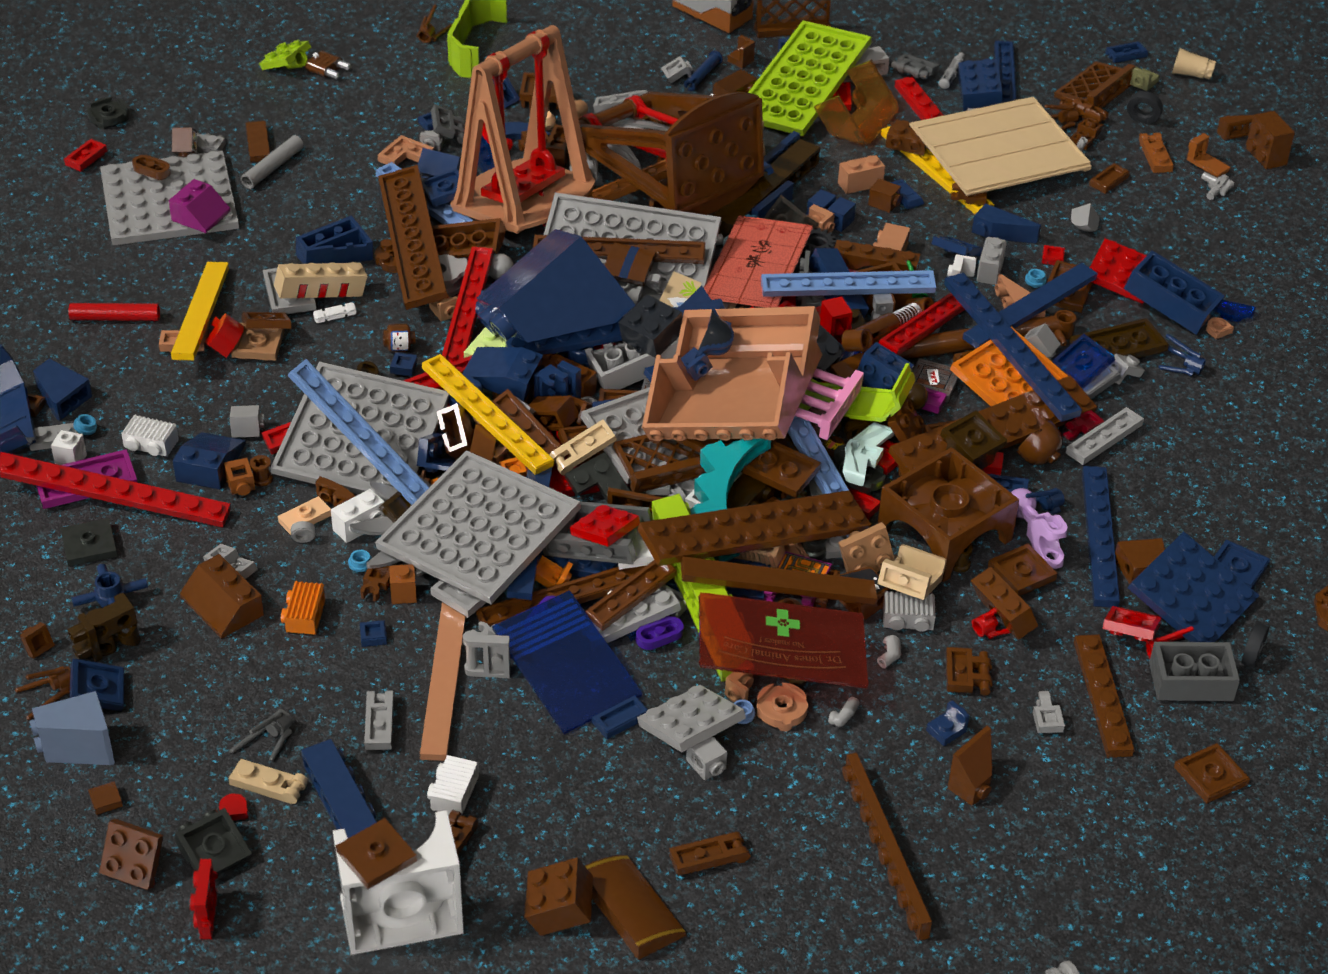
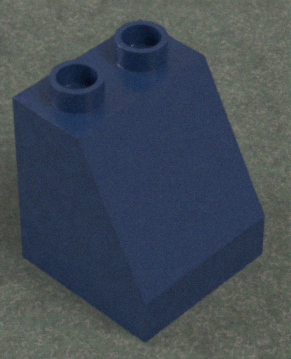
M554 229L476 298L484 307V310L477 316L494 336L499 334L505 341L514 336L527 343L616 323L636 305L582 236Z

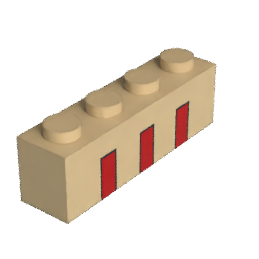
M355 262L278 264L274 287L280 299L362 297L367 274L362 264Z

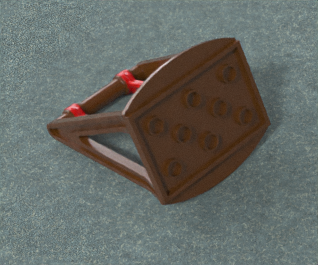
M647 92L640 96H630L623 103L596 114L589 113L579 118L585 152L659 202L665 209L707 215L720 210L725 205L741 197L760 177L764 176L762 98H759V95L734 92L712 96ZM645 116L672 125L668 131L610 126L627 118L642 119ZM607 144L633 146L666 159L668 188L608 148Z

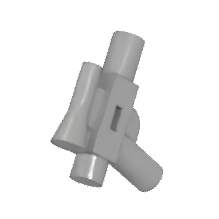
M1204 172L1201 176V179L1208 182V186L1211 188L1206 195L1209 200H1213L1219 193L1224 196L1234 186V182L1229 180L1227 175L1216 178Z

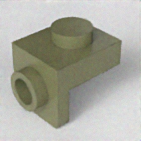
M1135 67L1130 84L1148 91L1159 82L1160 75L1144 68Z

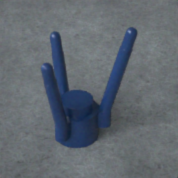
M1167 334L1166 338L1189 353L1187 355L1168 346V351L1185 359L1183 366L1187 368L1159 365V369L1184 373L1192 376L1193 373L1200 375L1206 363V358L1201 357L1200 353L1193 351L1170 334Z
M1057 488L1027 493L1025 495L1026 498L1037 497V503L1040 502L1043 509L1050 510L1049 513L1051 515L1060 513V507L1065 502L1063 493Z

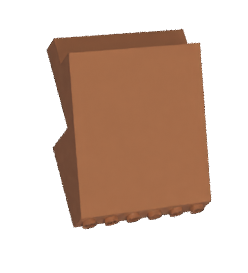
M815 306L715 309L722 320L732 323L734 339L727 353L707 356L713 368L696 382L691 378L681 358L692 348L699 349L708 328L712 309L684 310L676 355H674L673 359H663L661 355H656L642 429L649 440L674 439L683 441L685 439H697L705 441L707 439H720L727 441L730 439L775 440L776 438H785L822 357V352L817 344L820 317Z

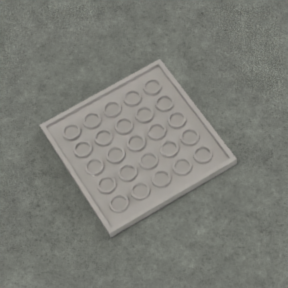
M210 151L209 153L201 154L193 153L187 157L170 156L162 158L160 160L168 162L171 170L170 176L164 180H157L135 172L132 161L123 164L100 166L112 246L203 234L204 232L171 220L169 199L193 179L210 184L231 209V212L207 233L239 229L223 151Z
M319 362L316 369L411 469L419 475L421 467L417 466L419 438L436 433L439 426L437 411L447 407L450 394L436 388ZM304 393L270 467L271 474L316 484L315 482L321 476L342 485L355 494H361L369 490L371 481L394 487Z
M466 450L375 544L377 549L407 564H412L415 568L492 604L581 509V504L576 499Z

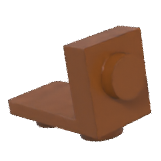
M1202 133L1189 142L1187 160L1215 177L1229 172L1230 166L1206 153L1210 136Z

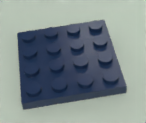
M1184 531L1128 586L1132 593L1175 630L1179 631L1193 626V631L1182 635L1189 642H1216L1259 597L1253 589Z

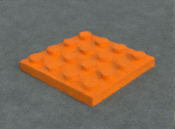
M1011 326L1056 380L1068 376ZM992 340L987 341L952 363L950 370L990 406L1033 390Z

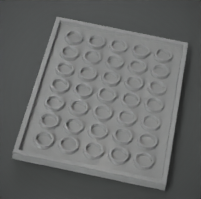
M555 192L544 235H549L554 229L582 237L706 242L704 264L653 263L651 272L648 274L661 275V289L656 291L645 285L640 301L646 295L660 300L674 271L701 282L705 289L719 234L721 217Z

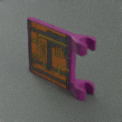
M786 551L777 568L828 574L832 564ZM764 591V594H766L764 601L773 603L777 593ZM803 596L801 612L810 614L816 597Z

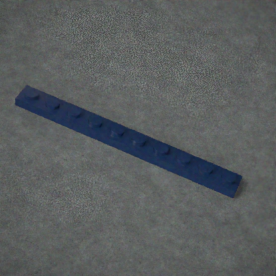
M964 272L946 277L944 281L946 288L1060 422L1079 417L1082 411L1079 405Z
M722 299L673 307L681 311L682 315L684 310L725 309ZM619 321L613 324L528 343L519 338L512 337L505 341V346L523 347L544 355L622 341Z

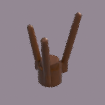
M433 5L428 18L427 16L424 17L420 30L416 35L423 43H429L431 40L435 42L439 36L448 31L452 24H449L438 33H435V28L430 22L437 8L436 5Z
M1045 105V108L1061 110L1059 114L1050 116L1053 119L1058 118L1061 123L1065 124L1060 127L1062 130L1074 127L1075 122L1079 119L1078 110L1073 105Z
M61 666L52 670L26 675L28 680L48 677L17 687L15 692H22L50 683L53 690L58 689L60 691L40 706L54 703L63 695L70 693V667ZM33 712L26 717L27 720L34 718Z

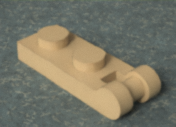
M603 419L552 451L550 456L554 459V464L558 465L557 469L560 474L565 475L575 466L612 444L617 439ZM570 454L571 457L565 460L564 457Z
M240 759L229 776V784L290 804H295L300 797L299 792L304 790L309 782L303 774H289L244 759Z

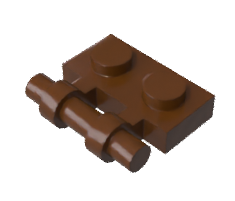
M946 647L947 691L972 693L973 686H978L982 695H989L991 693L990 688L993 685L992 676L989 672L992 669L989 653L981 651L979 656H972V648ZM973 669H977L979 673H973Z

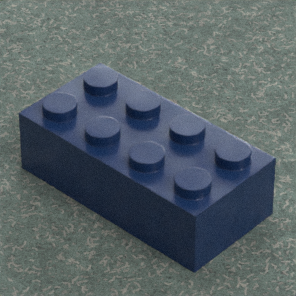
M1153 250L1132 271L1124 287L1133 296L1141 299L1152 308L1160 311L1196 335L1207 324L1208 320L1214 316L1225 295Z

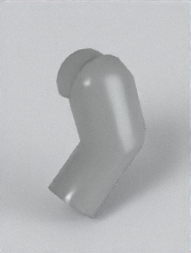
M895 635L886 636L883 640V643H886L884 647L887 649V652L877 658V662L882 668L888 667L901 657V641Z
M855 697L848 698L840 713L837 711L830 713L828 722L831 725H836V727H843L858 709L859 700Z

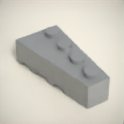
M679 337L661 354L663 359H673L674 355H676ZM612 343L603 345L604 348L594 351L593 348L585 349L590 369L597 372V381L602 389L620 390L643 380L646 377L644 375L645 368L655 365L656 360L655 357L643 351L638 353L628 343L614 346Z

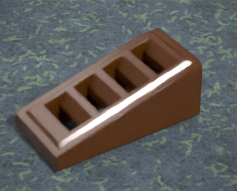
M1253 115L1220 117L1217 133L1223 140L1249 135V124L1252 123Z

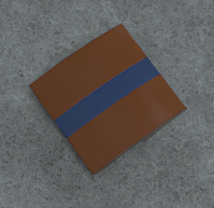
M614 243L607 257L605 267L617 281L645 286L648 273L651 272L656 257V251Z

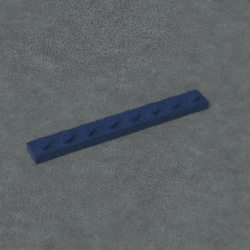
M1083 466L1082 482L1093 606L1118 607L1120 600L1106 467Z

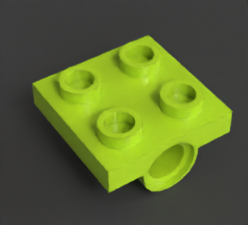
M299 40L290 44L286 42L276 46L275 51L264 56L265 59L259 64L262 70L283 66L288 69L303 67L307 63L305 52L311 48L309 41L300 42Z

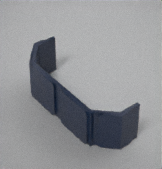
M0 344V452L13 454L35 443L36 434L25 382L13 357Z

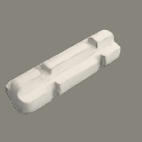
M350 302L344 304L345 306L343 307L338 305L325 308V311H322V309L313 312L314 320L316 323H322L326 319L331 321L344 318L345 315H355V304Z

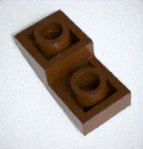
M1084 119L1078 124L1077 131L1070 136V139L1077 145L1081 137L1087 138L1088 141L1084 147L1087 150L1099 135L1103 124L1097 123L1095 119Z
M319 476L315 482L317 497L319 496L324 502L334 504V507L355 497L348 489L327 478Z

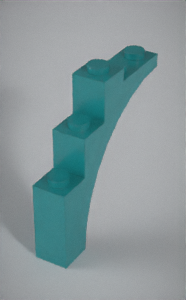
M741 439L733 441L728 446H725L720 440L716 443L708 444L701 449L700 465L706 473L701 474L694 480V494L701 503L694 505L690 509L691 514L727 509V498L734 480L754 458L771 449V440ZM740 553L716 556L714 559L726 562L739 556Z

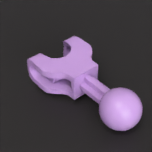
M1018 488L1013 490L1011 493L1019 498L1016 518H1024L1028 522L1027 537L1031 542L1032 548L1053 569L1062 567L1064 553L1060 547L1059 539L1067 537V524L1060 515H1051L1049 512L1038 514L1035 510L1037 505L1036 498L1025 497L1027 493H1032L1028 489ZM1050 553L1055 560L1048 558L1046 555Z

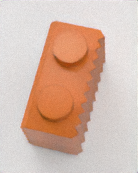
M296 581L293 589L288 590L286 596V604L288 606L283 608L281 612V623H285L286 632L316 635L326 600L324 584H318L317 582L315 584L312 582L304 583L302 581L299 583Z

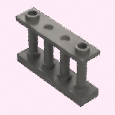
M580 501L581 509L543 549L544 556L633 565L636 560V554L632 540L638 531V526L609 547L572 536L567 532L573 522H578L580 518L585 517L601 505H608L618 510L639 515L640 522L652 521L649 507Z

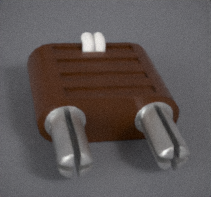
M324 51L315 52L313 57L306 63V70L323 77L330 76L335 79L339 78V73L336 70L340 67L346 70L351 69V64L344 62L340 57Z

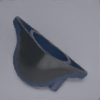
M713 308L707 331L695 359L702 353H705L707 356L723 355L732 346L734 339L732 323L722 320Z

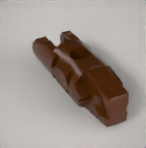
M1066 94L1061 97L1059 105H1073L1078 110L1079 117L1082 119L1091 118L1095 119L1097 123H1101L1109 117L1107 111L1081 98Z

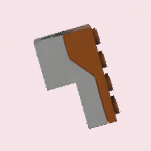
M673 0L672 6L720 28L724 32L730 33L753 18L754 0Z

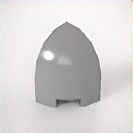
M1091 203L1072 209L1071 222L1078 229L1087 232L1098 229L1100 217Z

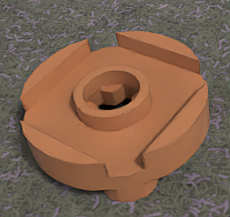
M782 683V686L775 687L774 684L765 686L757 696V717L766 724L777 727L781 731H790L793 726L800 724L807 716L808 703L806 695L802 689L793 684ZM785 703L787 704V707L782 708L779 707L777 704L782 705Z

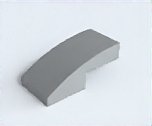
M223 544L218 545L203 556L204 561L220 554L245 579L258 570L254 561L239 557L235 548Z

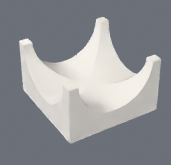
M447 810L435 812L436 824L432 835L421 847L414 850L417 854V862L370 889L364 886L336 852L342 887L340 898L351 955L463 934L460 867ZM344 829L333 831L335 850L337 844L348 839Z

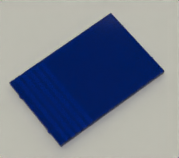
M570 590L492 626V630L496 635L509 636L511 658L563 734L592 721L593 716L634 695L639 698L643 694Z

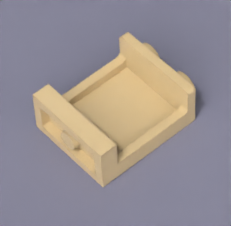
M902 544L894 561L889 559L883 561L877 584L924 600L942 581L947 560L946 558Z

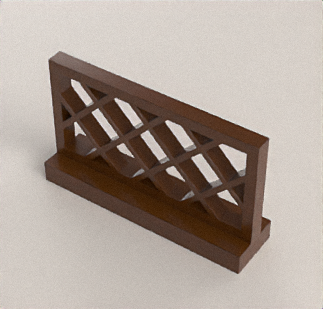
M757 0L754 30L758 38L792 35L793 31L798 28L802 21L831 27L829 23L831 0H822L821 2L818 0H806L803 4L798 0H789L785 5L781 4L780 0H773L767 7L762 4V0ZM814 1L818 5L811 11L808 10L806 6ZM795 2L799 7L792 13L788 8ZM776 4L779 5L781 9L773 14L770 9ZM820 8L825 11L824 16L814 15ZM802 10L808 13L803 18L797 17ZM785 11L790 15L786 19L780 20L778 18ZM766 13L771 16L768 21H761V18Z
M1096 61L1054 92V98L1061 99L1066 94L1081 98L1095 104L1097 107L1103 108L1131 86L1130 83L1135 65L1128 64L1124 68Z
M645 434L616 441L613 444L631 480L630 488L632 492L640 493L685 482L690 479L693 480L706 473L700 465V455L694 453L695 450L693 449L688 451L679 447L680 443L678 442L674 445L664 441V439L661 441L649 440ZM650 441L657 444L655 450L643 446V444ZM661 446L673 451L670 457L658 452ZM630 447L636 451L634 455L625 453L622 448ZM644 452L650 455L649 462L638 458V453ZM676 453L687 456L688 459L679 461L673 457ZM654 458L667 462L661 466L652 464ZM635 463L645 467V469L634 472L631 466Z

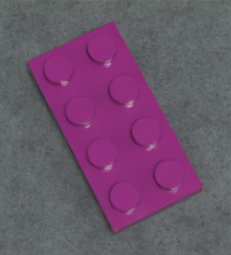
M127 449L62 464V466L137 482ZM36 486L43 509L90 498Z

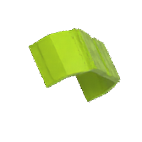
M465 0L459 16L454 20L447 35L449 66H452L453 70L460 77H472L473 67L479 64V47L463 45L472 27L489 21L507 23V0Z
M905 364L892 390L861 387L860 393L844 417L883 422L888 419L889 415L893 416L901 409L915 382V376L911 372L910 364ZM813 378L811 379V382L837 391L843 389V387L835 384L820 383ZM809 390L805 392V395L828 403L835 401V399ZM800 403L798 408L808 411L811 406Z

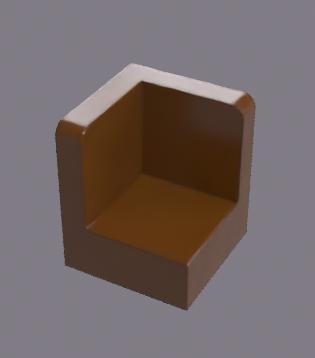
M740 35L738 37V47L728 55V62L740 68H744L752 63L755 54V41Z

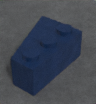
M351 215L297 236L296 256L302 264L373 260V241Z

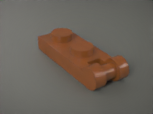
M1140 133L1139 143L1152 172H1172L1174 165L1162 142L1161 133H1153V135Z

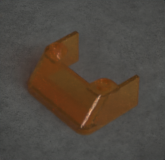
M872 60L847 70L848 75L856 86L852 93V100L857 109L852 115L839 95L814 106V109L831 135L862 146L871 143L881 132V129L898 112V103Z

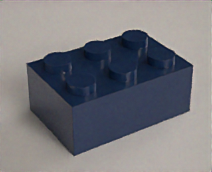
M987 58L978 61L967 60L958 62L963 111H967L968 108L977 109L1002 103V87L997 59Z

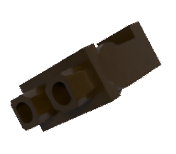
M123 592L114 596L115 602L103 608L93 609L87 615L85 613L77 615L79 624L67 629L70 639L75 644L72 646V650L77 659L83 660L92 656L95 662L103 659L102 656L115 653L118 642L125 646H137L140 643L135 609ZM128 629L129 632H128V633H124V632H122V630Z

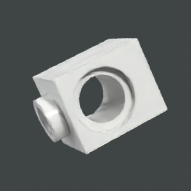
M61 430L51 444L54 462L57 465L83 460L87 455L83 434Z

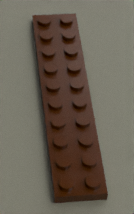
M418 165L378 176L406 310L448 298Z
M1071 375L1057 380L1082 409L1081 413L1089 410L1095 413L1097 406ZM1034 390L978 411L1008 440L1006 446L998 451L1025 441L1033 432L1042 431L1040 426L1051 420L1057 428L1072 421V419L1060 422ZM957 420L890 446L888 452L906 474L946 450L947 443L940 436L941 431Z
M848 490L640 522L638 531L656 564L662 566L680 563L682 557L704 559L850 535L853 531L861 532L870 528L871 524Z

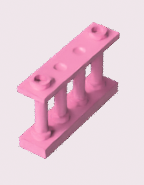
M816 368L812 377L841 386L843 389L837 391L810 381L807 390L835 399V401L828 403L804 394L801 403L823 410L826 414L818 415L798 408L795 416L818 424V427H820L819 437L828 440L860 393L864 372L855 370L851 377L843 378Z

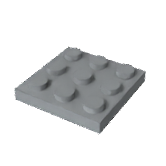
M702 685L693 686L687 692L677 697H672L666 703L651 708L643 715L637 717L641 728L680 752H684L746 719L744 709Z

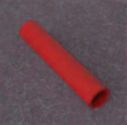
M70 303L68 313L70 320L159 321L160 306L158 303Z

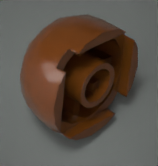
M1051 420L1040 426L1042 431L1033 432L1019 446L1017 453L1029 464L1035 466L1043 465L1047 462L1053 464L1061 456L1059 451L1063 446L1062 434Z

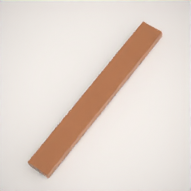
M443 602L420 760L445 761L448 755L466 616Z

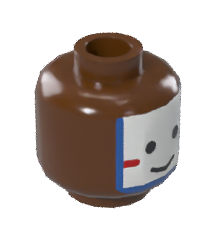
M389 324L387 329L383 330V346L387 347L389 352L410 351L411 344H415V331H411L408 324Z

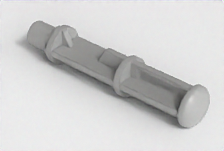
M959 53L955 56L939 81V86L942 89L949 88L957 74L958 62H964V53Z

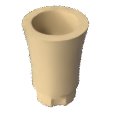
M1179 48L1172 74L1211 79L1216 61L1208 60L1209 58Z

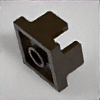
M976 410L943 428L940 434L947 443L946 450L951 447L981 470L994 462L997 451L1005 447L1008 441Z

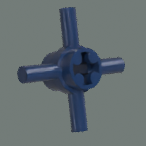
M100 564L97 566L99 575L95 579L94 591L71 597L73 607L97 601L103 608L115 602L114 596L122 592L126 594L148 588L146 578L122 584L117 573L108 571L105 564Z

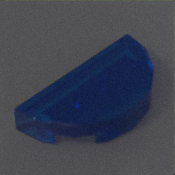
M1222 300L1217 312L1221 314L1220 317L1223 319L1240 322L1243 318H1252L1256 307Z

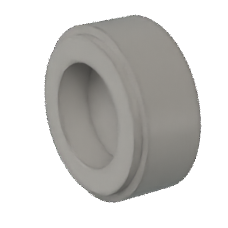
M296 522L290 528L291 538L296 542H309L315 537V526L310 522Z

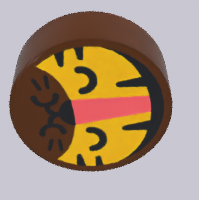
M832 436L824 447L830 457H834L835 449L844 444V441L837 436Z

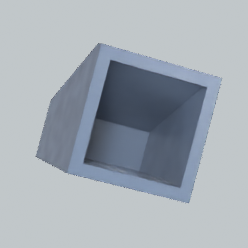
M96 691L32 708L34 719L29 720L33 736H39L34 738L37 753L43 752L46 762L95 765L115 764L107 725Z

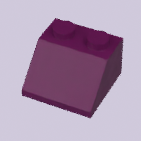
M196 179L190 181L169 199L172 221L207 233L231 212L230 207L210 184Z

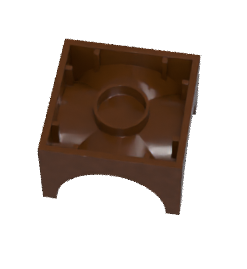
M951 447L882 487L878 524L882 522L886 526L887 531L891 530L895 520L906 522L914 527L925 539L934 555L946 558L947 562L942 582L950 579L952 570L963 551L983 533L997 529L1001 542L1006 545L1012 541L1019 498Z

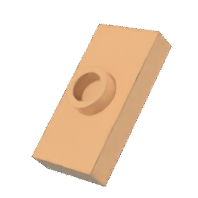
M318 496L279 515L278 522L291 535L290 528L294 523L307 521L314 525L330 517L331 508Z

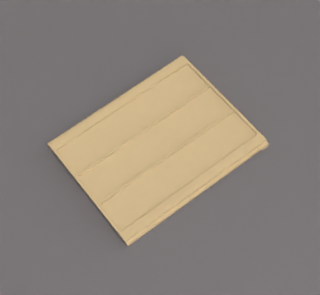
M1034 97L911 122L909 124L966 196L1079 170L1085 172L1091 169L1090 161Z

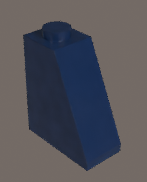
M51 359L46 360L33 370L38 391L42 397H45L47 405L59 421L92 397L88 378Z

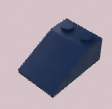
M477 347L462 374L464 376L469 374L475 380H478L482 388L502 394L505 390L509 389L515 397L525 401L534 385V374L540 371L543 354L523 347Z
M201 432L184 443L173 459L176 482L221 490L226 481L224 462L237 460L246 441Z

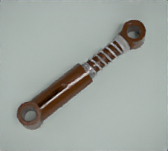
M931 297L909 298L906 301L905 307L893 313H886L856 329L845 330L842 335L844 350L847 352L867 351L876 342L878 343L880 339L933 305V299Z

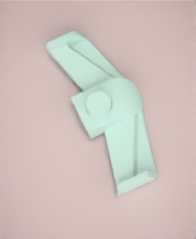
M873 422L848 441L845 446L846 454L843 466V474L847 482L859 486L864 485L867 466L875 468L883 456L884 448L879 446L894 436V432L890 427Z

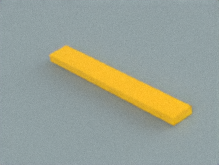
M891 126L881 129V136L885 139ZM927 149L924 156L900 151L950 194L951 192H958L952 190V183L956 182L931 151ZM986 198V204L994 206V204ZM958 200L974 214L983 206L965 204V200Z
M228 262L206 263L171 351L172 360H195L229 270Z
M441 354L422 362V369L533 474L537 475L554 466V459Z

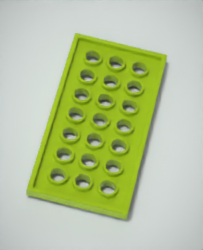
M802 21L748 92L759 95V98H762L764 126L788 133L796 131L800 133V136H804L872 43L871 36Z

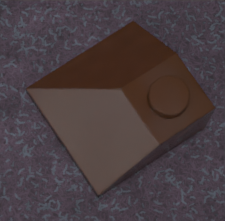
M985 726L957 750L952 758L948 789L971 806L980 799L984 800L991 792L992 747L991 728L989 726Z

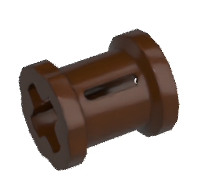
M264 455L255 456L250 460L254 484L259 487L267 486L273 481V476L269 470L271 460Z

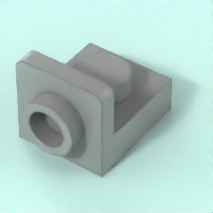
M681 56L661 68L670 83L680 79L685 74L690 77L692 75L691 72L694 71L688 61L684 62Z
M433 130L420 133V143L434 147L435 151L441 152L445 137H441L440 134H436Z

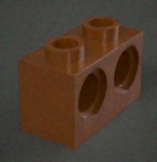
M555 124L546 143V149L552 153L555 164L565 168L569 160L563 126Z

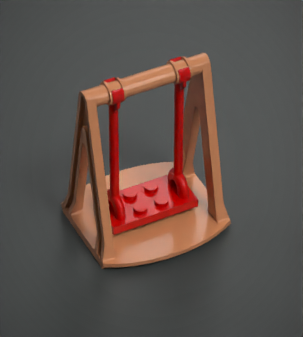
M550 25L543 30L539 29L531 32L523 41L504 51L490 54L484 62L473 67L458 184L454 200L451 201V207L454 212L477 220L501 218L506 230L518 234L524 229L547 222L555 192L588 197L595 186L596 179L592 176L586 158L561 34L556 26ZM532 55L535 64V85L524 157L511 161L505 134L503 81L507 78V71L512 65ZM552 82L555 87L572 171L557 166L552 153L546 149L545 125ZM485 122L495 167L476 177L483 123ZM540 190L543 191L544 197L539 195L538 192Z

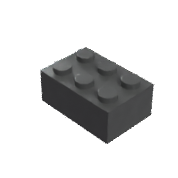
M1154 642L1149 664L1157 700L1234 701L1240 680L1230 642Z

